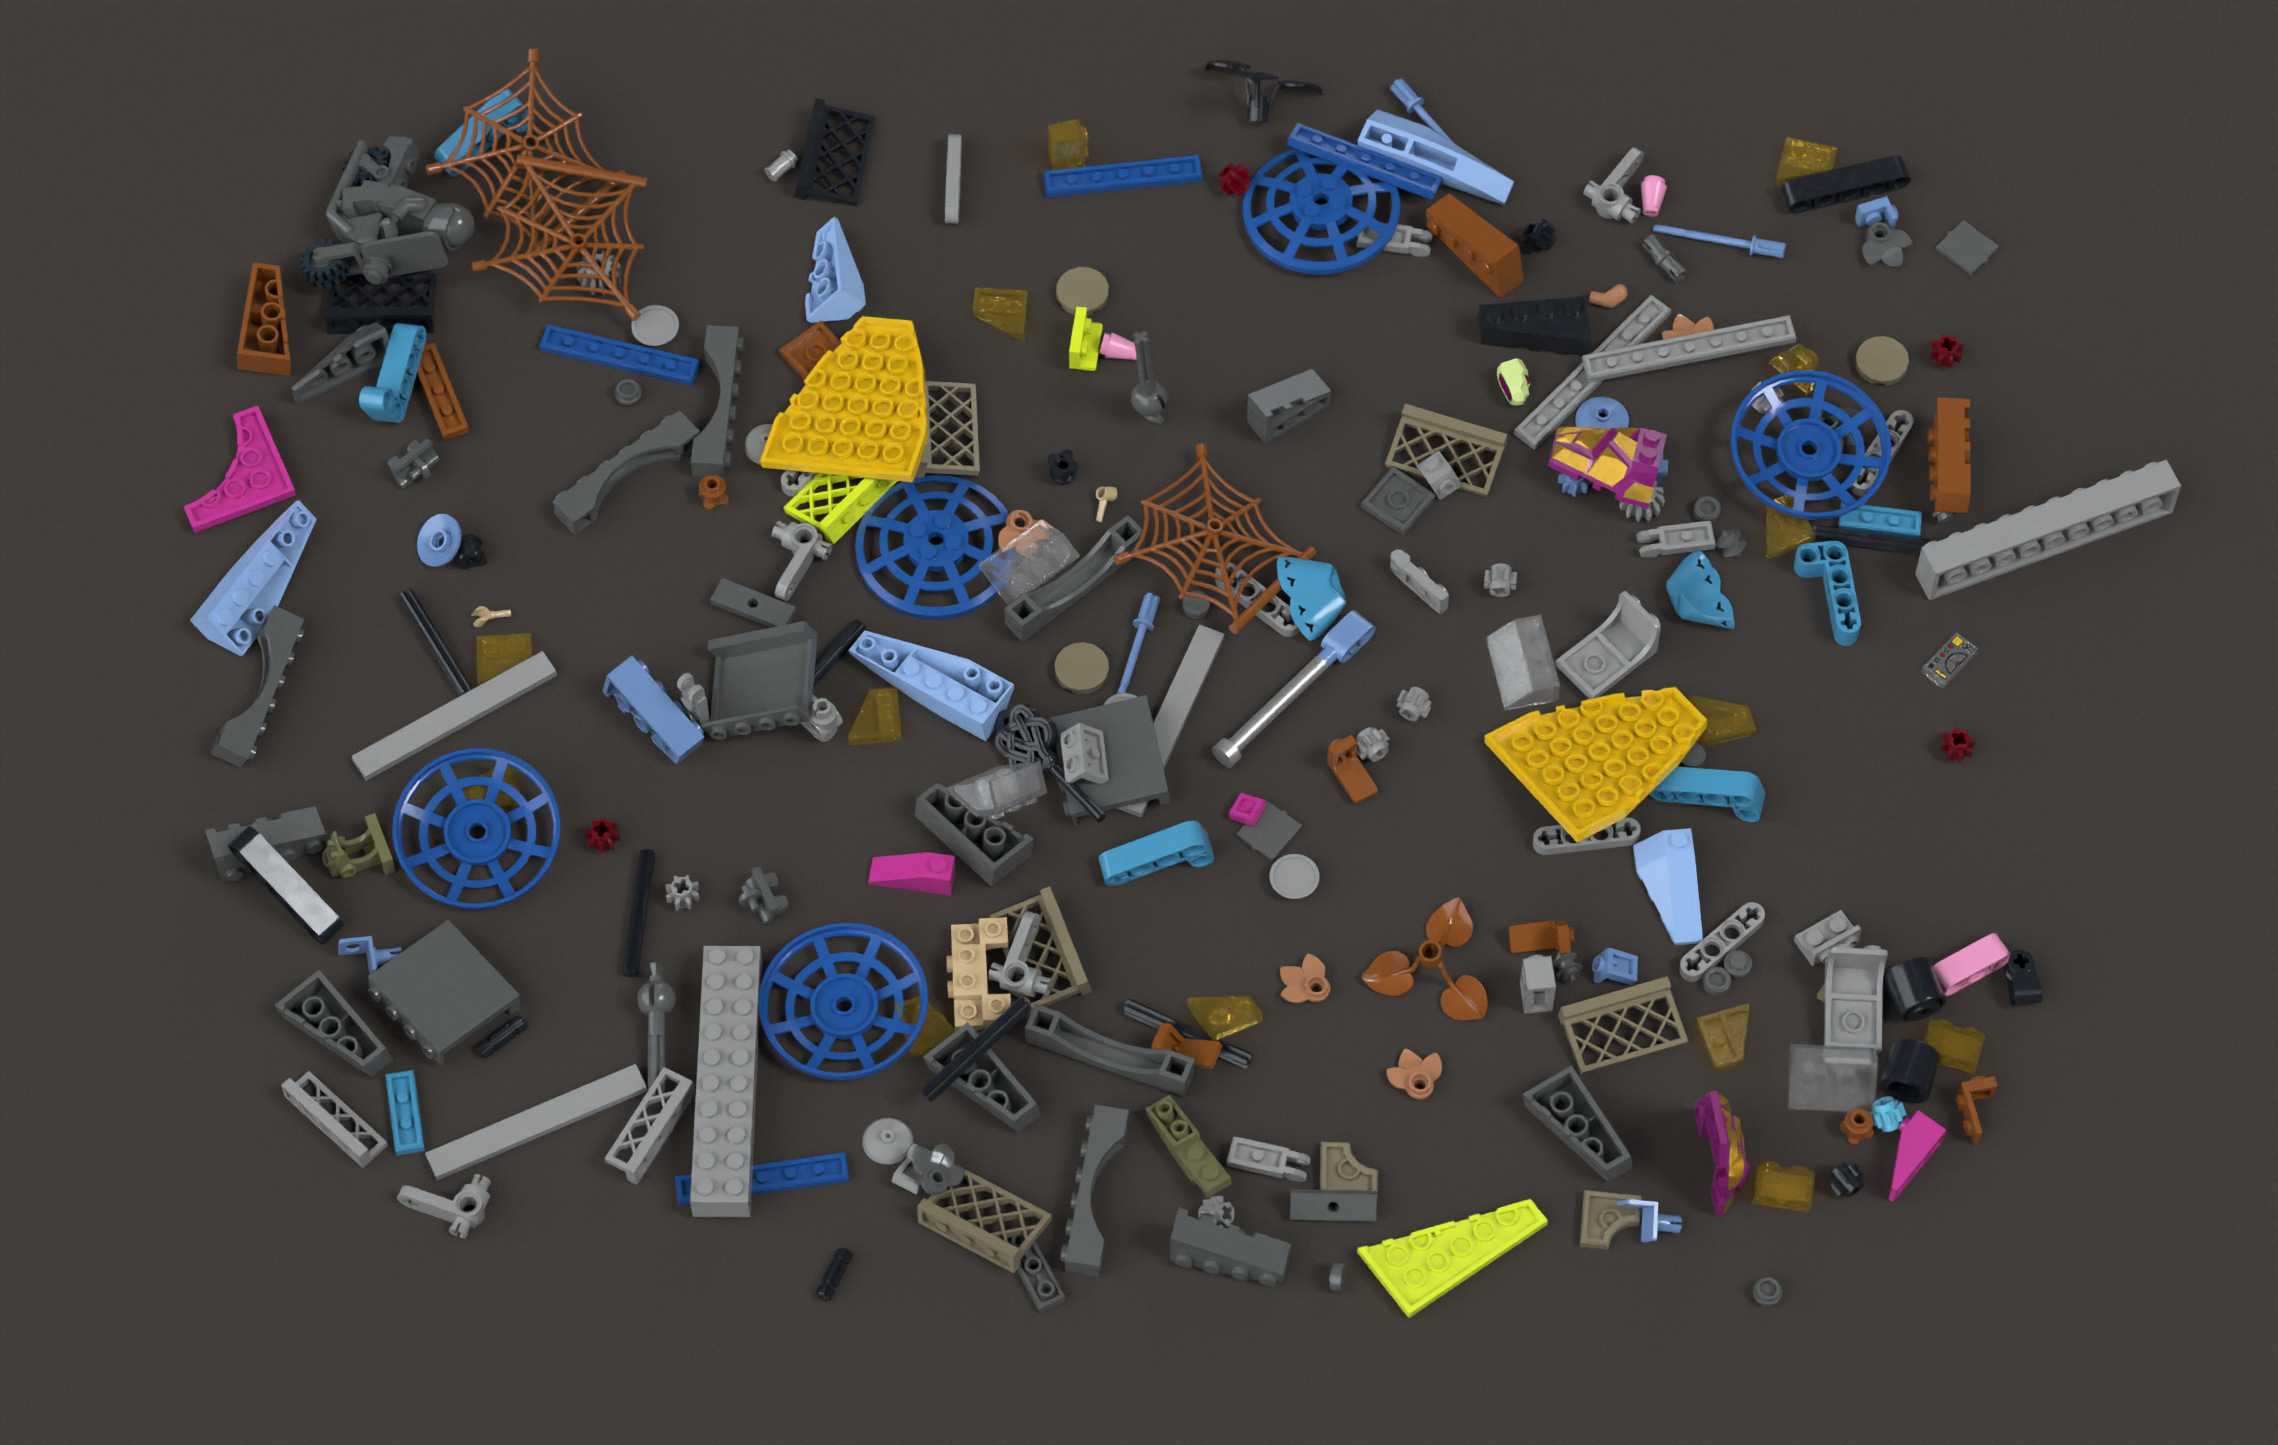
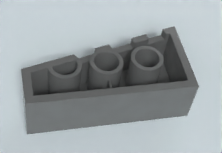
M938 783L934 784L916 800L915 817L991 887L1032 855L1033 837L1026 833L1025 835L1013 830L1014 826L1005 821L1003 823L989 816L990 813L988 811L971 806L965 798Z
M316 806L281 813L276 820L266 817L257 818L252 825H248L257 830L287 863L308 853H318L327 847L326 833ZM239 823L229 824L228 830L216 832L215 828L205 830L222 883L237 881L244 875L250 874V871L233 855L228 847L248 826L240 827Z
M320 970L316 971L275 1004L283 1018L370 1078L393 1061L384 1045Z
M967 1022L923 1056L927 1068L937 1075L979 1034ZM991 1049L986 1051L951 1084L1018 1133L1041 1116L1037 1103Z
M1572 1065L1523 1093L1524 1106L1607 1182L1614 1180L1633 1168L1631 1155Z
M1178 1207L1170 1239V1261L1175 1262V1264L1181 1267L1195 1266L1203 1268L1204 1271L1212 1274H1218L1219 1272L1231 1274L1232 1277L1239 1280H1247L1248 1278L1258 1280L1266 1286H1283L1290 1258L1291 1243L1257 1232L1249 1236L1238 1226L1229 1224V1226L1221 1227L1213 1223V1218L1201 1215L1199 1220L1187 1216L1188 1210Z

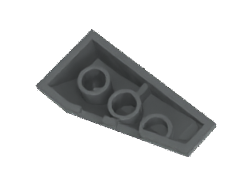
M375 322L369 326L360 327L356 332L348 336L292 387L296 404L299 405L381 366L389 343L385 327Z

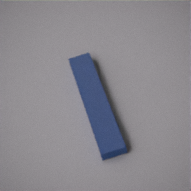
M1299 123L1296 124L1288 138L1287 145L1360 171L1367 176L1431 200L1434 199L1443 178Z
M1199 155L1044 171L1047 198L1202 182L1203 177Z
M547 324L539 345L540 351L688 386H693L700 367L699 359Z
M842 1152L753 1165L751 1196L849 1182L846 1153ZM692 1174L675 1176L679 1206L691 1204Z

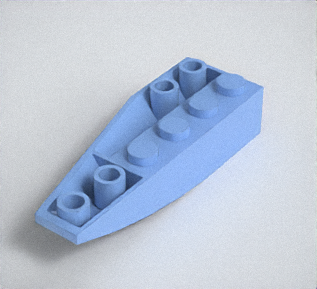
M1376 110L1367 119L1358 139V146L1440 176L1443 178L1441 183L1443 185L1501 205H1505L1514 184L1513 180L1430 128L1380 110Z
M299 500L293 503L256 540L220 581L190 619L208 640L239 656L244 655L258 637L267 613L274 605L278 606L317 520Z
M865 630L849 649V653L895 688L944 719L984 741L996 729L998 714L1006 710L1014 690L1013 683L969 659Z

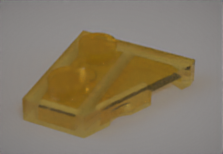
M897 687L869 690L848 735L849 745L902 741Z
M1693 695L1689 696L1688 700L1707 719V728L1700 736L1703 747L1756 735L1757 729L1749 706Z
M920 996L903 1001L904 1008L900 1022L916 1025L920 1009ZM901 1002L894 1004L899 1019L901 1015ZM929 1002L922 1031L909 1049L912 1057L930 1052L957 1031L939 1011L932 1009ZM904 1034L905 1039H906V1042H907V1040L909 1039L910 1036Z
M1250 996L1191 997L1187 999V1007L1213 1041L1263 1022V1013Z

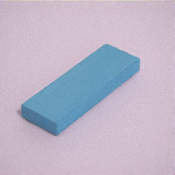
M1841 502L1840 509L1847 507L1843 502ZM1862 505L1848 514L1839 516L1838 528L1919 538L1922 512Z
M414 1070L386 1074L396 1156L425 1151Z

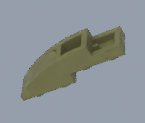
M1170 1095L1145 1108L1155 1129L1193 1185L1197 1184L1207 1198L1232 1184L1231 1177L1202 1142L1198 1130Z

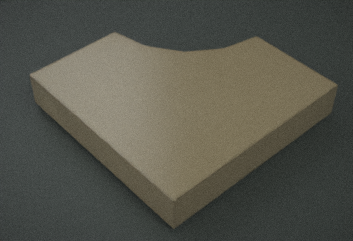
M1321 1142L1320 1190L1377 1191L1378 1170L1367 1168L1359 1163L1351 1152L1350 1143Z
M1584 1190L1580 1247L1608 1250L1611 1239L1617 1232L1627 1227L1639 1226L1641 1208L1617 1206V1201L1627 1199L1641 1200L1642 1196Z

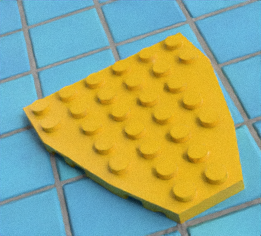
M862 316L854 324L853 329L846 332L840 338L842 343L833 352L828 350L804 380L805 386L798 395L794 393L789 399L791 405L784 413L779 412L776 416L760 459L762 468L914 482L928 440L925 370L915 327L910 320Z
M1671 687L1658 691L1644 690L1641 691V696L1625 698L1624 693L1611 694L1581 701L1580 707L1566 709L1564 705L1557 706L1556 712L1540 715L1539 710L1530 712L1484 735L1485 744L1570 836L1576 842H1579L1624 819L1680 764L1707 728V719L1676 687Z

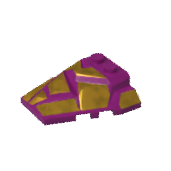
M1557 427L1547 466L1576 480L1584 477L1592 481V488L1598 491L1603 486L1615 492V499L1623 503L1649 509L1667 434L1644 428Z
M1716 1090L1709 1091L1704 1097L1700 1098L1701 1100L1696 1101L1694 1115L1699 1138L1709 1137L1716 1167L1711 1186V1195L1717 1217L1725 1214L1733 1202L1735 1192L1741 1191L1744 1187L1746 1176L1750 1175V1164L1748 1158H1745V1142L1740 1119L1731 1114L1728 1100Z

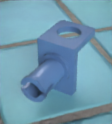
M372 936L340 939L338 946L339 956L366 953L370 974L402 952L401 947L376 950L373 947ZM352 944H359V946L355 948H346L347 946Z
M1631 1199L1617 1201V1206L1642 1208L1641 1242L1656 1241L1657 1231L1678 1234L1681 1230L1682 1225L1671 1224L1682 1222L1681 1216L1658 1214V1202Z

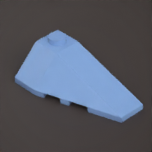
M833 217L816 233L812 259L816 260L814 272L809 275V281L812 283L811 293L806 294L805 299L806 317L810 323L819 322L820 320L825 322L849 319L866 304L861 277L837 218Z
M1691 828L1663 830L1633 845L1636 873L1645 884L1651 901L1655 903L1661 915L1660 918L1674 945L1699 944L1703 940Z

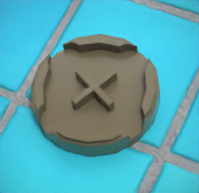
M1090 267L1070 269L1060 277L1057 283V300L1066 312L1073 315L1076 313V306L1086 307L1087 316H1089L1098 309L1100 311L1108 301L1109 285L1106 278L1099 271Z
M1886 336L1872 337L1864 341L1858 348L1855 358L1856 370L1860 376L1874 385L1879 383L1888 386L1899 382L1906 375L1909 364L1908 352L1904 346L1897 340Z
M1086 642L1073 643L1065 647L1057 655L1054 664L1055 677L1060 686L1079 695L1090 694L1099 690L1104 685L1109 674L1108 658L1105 653L1096 645Z

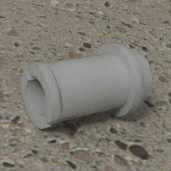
M791 150L782 151L780 153L781 156L764 169L772 181L776 182L790 168L794 169L796 167L798 158Z

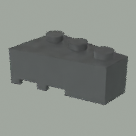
M1313 369L1299 373L1248 394L1247 423L1261 440L1268 444L1328 407L1331 403V390Z

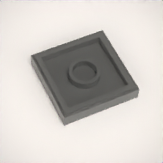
M1392 466L1361 502V509L1405 536L1436 500V494Z

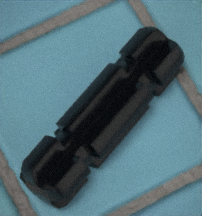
M517 1015L510 1020L511 1024L508 1025L506 1023L488 1036L489 1040L484 1039L477 1044V1051L483 1058H488L494 1054L493 1050H499L516 1037V1033L521 1034L528 1028L526 1021L520 1015Z
M846 1248L837 1249L833 1257L835 1261H831L822 1279L823 1285L820 1284L816 1291V1296L823 1301H830L835 1293L834 1287H838L847 1269L845 1265L849 1264L853 1258V1253Z

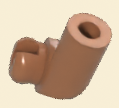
M1617 284L1606 293L1591 291L1589 303L1606 308H1614L1626 299L1627 288L1622 284Z

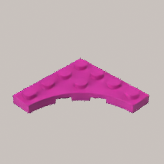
M258 405L233 414L237 428L238 448L236 458L233 459L225 475L226 479L216 490L212 489L202 498L184 506L194 533L296 496L295 489Z

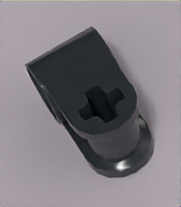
M2018 949L2013 951L2004 968L2011 1005L2015 1007L2041 1003L2042 987L2037 977L2032 955L2025 950Z

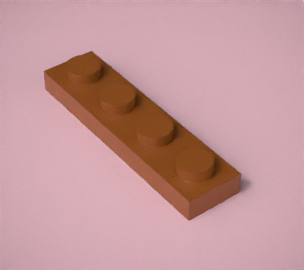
M435 343L425 345L417 375L443 440L446 441L469 433L467 422Z

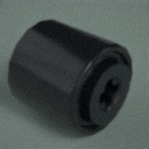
M1918 957L1902 962L1891 968L1883 976L1886 989L1899 1018L1903 1021H1918L1927 1018L1939 1011L1946 1003L1945 993L1930 960L1926 957Z
M1897 1039L1892 1042L1880 1082L1882 1091L1896 1100L1907 1103H1924L1927 1101L1940 1061L1938 1051L1932 1046L1915 1039Z

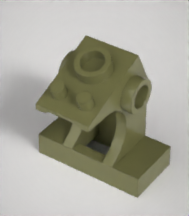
M375 813L365 816L368 830L360 837L345 840L342 836L338 837L337 832L334 831L330 840H327V847L323 851V862L326 867H329L332 877L341 876L342 878H349L359 871L381 864L385 875L396 872L393 858ZM364 850L366 856L349 859L348 854Z

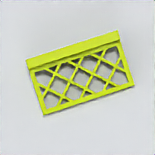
M818 473L783 508L785 513L814 526L818 532L824 534L826 541L834 545L897 481L864 478L858 485L851 486V480L863 477L832 476V474ZM846 481V488L833 490L832 483ZM828 484V491L814 493L818 486ZM847 495L840 503L833 504L834 497ZM828 499V505L815 508L814 501ZM810 502V509L800 511L796 509L800 504ZM829 513L821 522L815 520V515Z

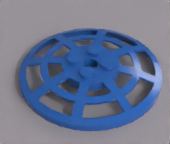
M1296 148L1276 156L1261 167L1252 178L1243 201V220L1246 232L1259 252L1273 263L1285 269L1312 275L1345 272L1372 260L1391 241L1400 218V198L1397 186L1389 183H1371L1370 179L1360 171L1322 158L1310 159L1308 153ZM1297 156L1299 162L1287 167L1276 178L1263 176L1279 163ZM1328 164L1337 167L1331 175L1317 174L1313 165ZM1303 168L1306 175L1305 178L1296 184L1284 181L1288 175ZM1348 170L1356 175L1363 185L1349 187L1341 178ZM1255 186L1270 187L1266 197L1267 212L1252 219L1251 198ZM1277 189L1290 193V203L1277 208L1274 207ZM1391 192L1392 211L1387 225L1373 218L1376 209L1375 193ZM1368 194V206L1365 213L1353 207L1352 196ZM1318 199H1325L1328 201L1324 205H1318L1315 203V201ZM1291 213L1299 223L1295 232L1287 228L1280 221L1279 217ZM1348 217L1359 221L1349 231L1343 234L1339 233L1337 226L1344 223ZM1271 221L1275 229L1290 240L1284 254L1269 245L1256 228ZM1367 226L1380 234L1377 240L1367 248L1347 257L1343 243L1357 237ZM1308 229L1327 230L1329 238H1311L1305 235ZM1300 244L1309 247L1333 246L1337 260L1313 262L1294 258Z
M1812 370L1791 371L1765 380L1755 387L1742 401L1731 427L1730 448L1732 460L1745 486L1767 506L1795 518L1809 520L1831 519L1858 509L1878 491L1887 474L1891 460L1889 429L1877 405L1854 384L1826 372ZM1791 383H1816L1813 399L1797 398L1781 403L1773 390L1779 386ZM1826 386L1845 393L1859 403L1864 410L1850 418L1838 407L1823 401ZM1764 395L1771 410L1761 419L1756 431L1753 432L1741 427L1742 419L1748 409L1758 398ZM1794 408H1811L1809 418L1792 421L1786 412ZM1821 410L1833 415L1843 424L1833 430L1826 423L1819 421ZM1775 417L1778 418L1784 428L1778 439L1763 435L1767 425ZM1870 418L1880 438L1881 457L1865 456L1864 441L1857 428ZM1849 433L1855 443L1856 455L1841 453L1840 439ZM1738 437L1753 443L1754 460L1760 472L1751 476L1746 475L1739 459ZM1810 445L1815 449L1816 453L1813 455L1805 454L1802 451V446ZM1761 446L1776 450L1778 463L1766 468L1762 459ZM1838 464L1854 466L1850 476L1842 484L1831 474ZM1862 467L1879 468L1871 487L1856 501L1846 490L1857 480ZM1786 472L1796 478L1795 491L1783 486L1774 477ZM1822 479L1830 488V491L1823 493H1806L1808 481ZM1767 481L1777 491L1794 498L1793 509L1771 500L1759 491L1755 485ZM1836 496L1847 506L1831 512H1803L1805 501H1823Z
M930 475L924 476V478H915L914 482H901L891 487L861 519L855 543L857 566L861 577L869 590L881 602L902 614L931 620L951 619L969 614L993 600L1005 587L1013 573L1017 560L1015 549L1008 553L1006 562L991 555L993 547L991 526L1006 524L1009 513L1005 506L991 492L966 479L954 476ZM936 482L957 485L953 493L935 491L919 494L915 488L916 485ZM968 488L989 499L1001 514L986 517L974 503L964 498ZM902 490L906 492L909 498L898 504L888 514L887 518L872 516L881 503ZM929 499L949 500L943 511H928L924 500ZM961 504L968 508L978 519L963 523L954 513L958 505ZM914 506L918 515L909 524L895 520L907 507ZM867 526L881 528L879 539L881 557L867 564L863 548L865 529ZM983 529L985 536L983 550L969 545V532ZM889 530L903 533L904 545L889 552L887 543ZM932 537H940L944 540L940 545L929 543ZM966 555L978 560L969 571L959 576L955 566ZM907 556L917 566L913 577L903 572L895 564V561ZM986 564L1001 572L998 578L978 596L969 599L964 584L974 579L984 569ZM887 566L888 570L897 579L909 585L904 601L886 591L872 574ZM927 571H945L949 578L948 581L942 582L923 581ZM953 589L959 604L943 607H927L914 604L919 590L937 592Z
M471 748L443 755L427 764L414 775L404 788L397 802L393 817L392 834L395 852L400 865L410 881L420 891L433 900L450 907L464 910H485L500 907L517 900L527 894L542 880L557 854L561 822L558 805L550 787L532 766L506 752L493 749ZM469 760H490L496 762L492 778L474 776L457 780L450 765ZM507 765L526 775L539 788L542 794L527 802L515 788L503 782ZM440 770L447 786L433 796L425 810L409 804L412 796L421 784ZM471 786L488 787L484 800L473 799L467 801L462 789ZM499 790L512 797L520 807L506 814L502 808L495 804ZM452 794L457 806L450 812L448 817L445 818L434 814L433 812L440 802ZM548 804L553 825L550 847L535 844L536 824L533 812ZM405 814L420 820L419 841L422 853L408 858L405 855L402 841V824ZM524 817L528 827L527 842L511 838L510 825ZM429 824L444 829L446 843L430 849L428 843ZM476 826L483 827L486 831L485 835L480 839L472 838L470 836L472 828ZM507 849L521 852L522 855L509 870L504 872L498 859ZM451 853L452 856L461 862L456 876L443 869L436 859ZM530 855L546 858L535 877L523 888L515 892L508 879L512 878L523 868ZM428 863L440 877L452 883L447 897L436 893L426 886L417 877L412 868ZM488 865L493 875V878L486 880H467L472 866ZM498 885L504 895V898L484 903L458 901L463 887L481 889Z
M837 923L814 928L789 942L774 957L767 968L759 993V1015L762 1027L774 1050L794 1068L808 1075L831 1080H851L870 1076L898 1061L913 1046L920 1035L928 1010L927 983L923 970L913 953L893 935L875 927L855 923ZM836 936H858L868 938L870 941L865 954L853 952L829 954L824 939ZM814 943L819 959L804 967L794 980L779 973L783 965L794 954ZM881 943L900 955L913 973L897 981L889 968L875 959ZM856 962L860 963L856 974H837L833 963ZM823 967L827 979L822 981L815 990L803 985L804 981L811 974ZM873 968L879 972L889 985L875 991L866 980L870 969ZM774 982L789 990L785 1003L787 1021L770 1024L768 1001ZM917 984L920 993V1009L917 1023L912 1025L901 1022L904 1008L902 991ZM797 995L811 1001V1015L795 1019L794 1005ZM894 995L895 1011L893 1019L878 1015V1002ZM843 1001H848L852 1004L851 1009L846 1012L839 1011L837 1006ZM816 1025L825 1035L819 1046H816L806 1039L800 1029ZM872 1026L887 1030L879 1040L868 1047L866 1046L862 1034L867 1032ZM792 1032L800 1045L813 1053L807 1065L798 1062L790 1056L779 1044L775 1035ZM895 1032L910 1036L898 1052L877 1065L874 1064L870 1054L883 1047L893 1037ZM835 1039H851L856 1051L839 1053L829 1050ZM824 1058L838 1061L860 1059L864 1068L856 1072L845 1073L817 1070Z

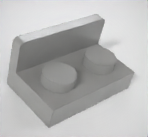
M1078 723L1062 732L1060 738L1065 781L1073 783L1083 778L1100 785L1109 781L1103 731Z
M1842 910L1795 935L1794 942L1813 967L1820 962L1824 964L1831 948L1836 947L1838 944H1849L1855 947L1859 942L1862 929L1859 925L1853 927Z

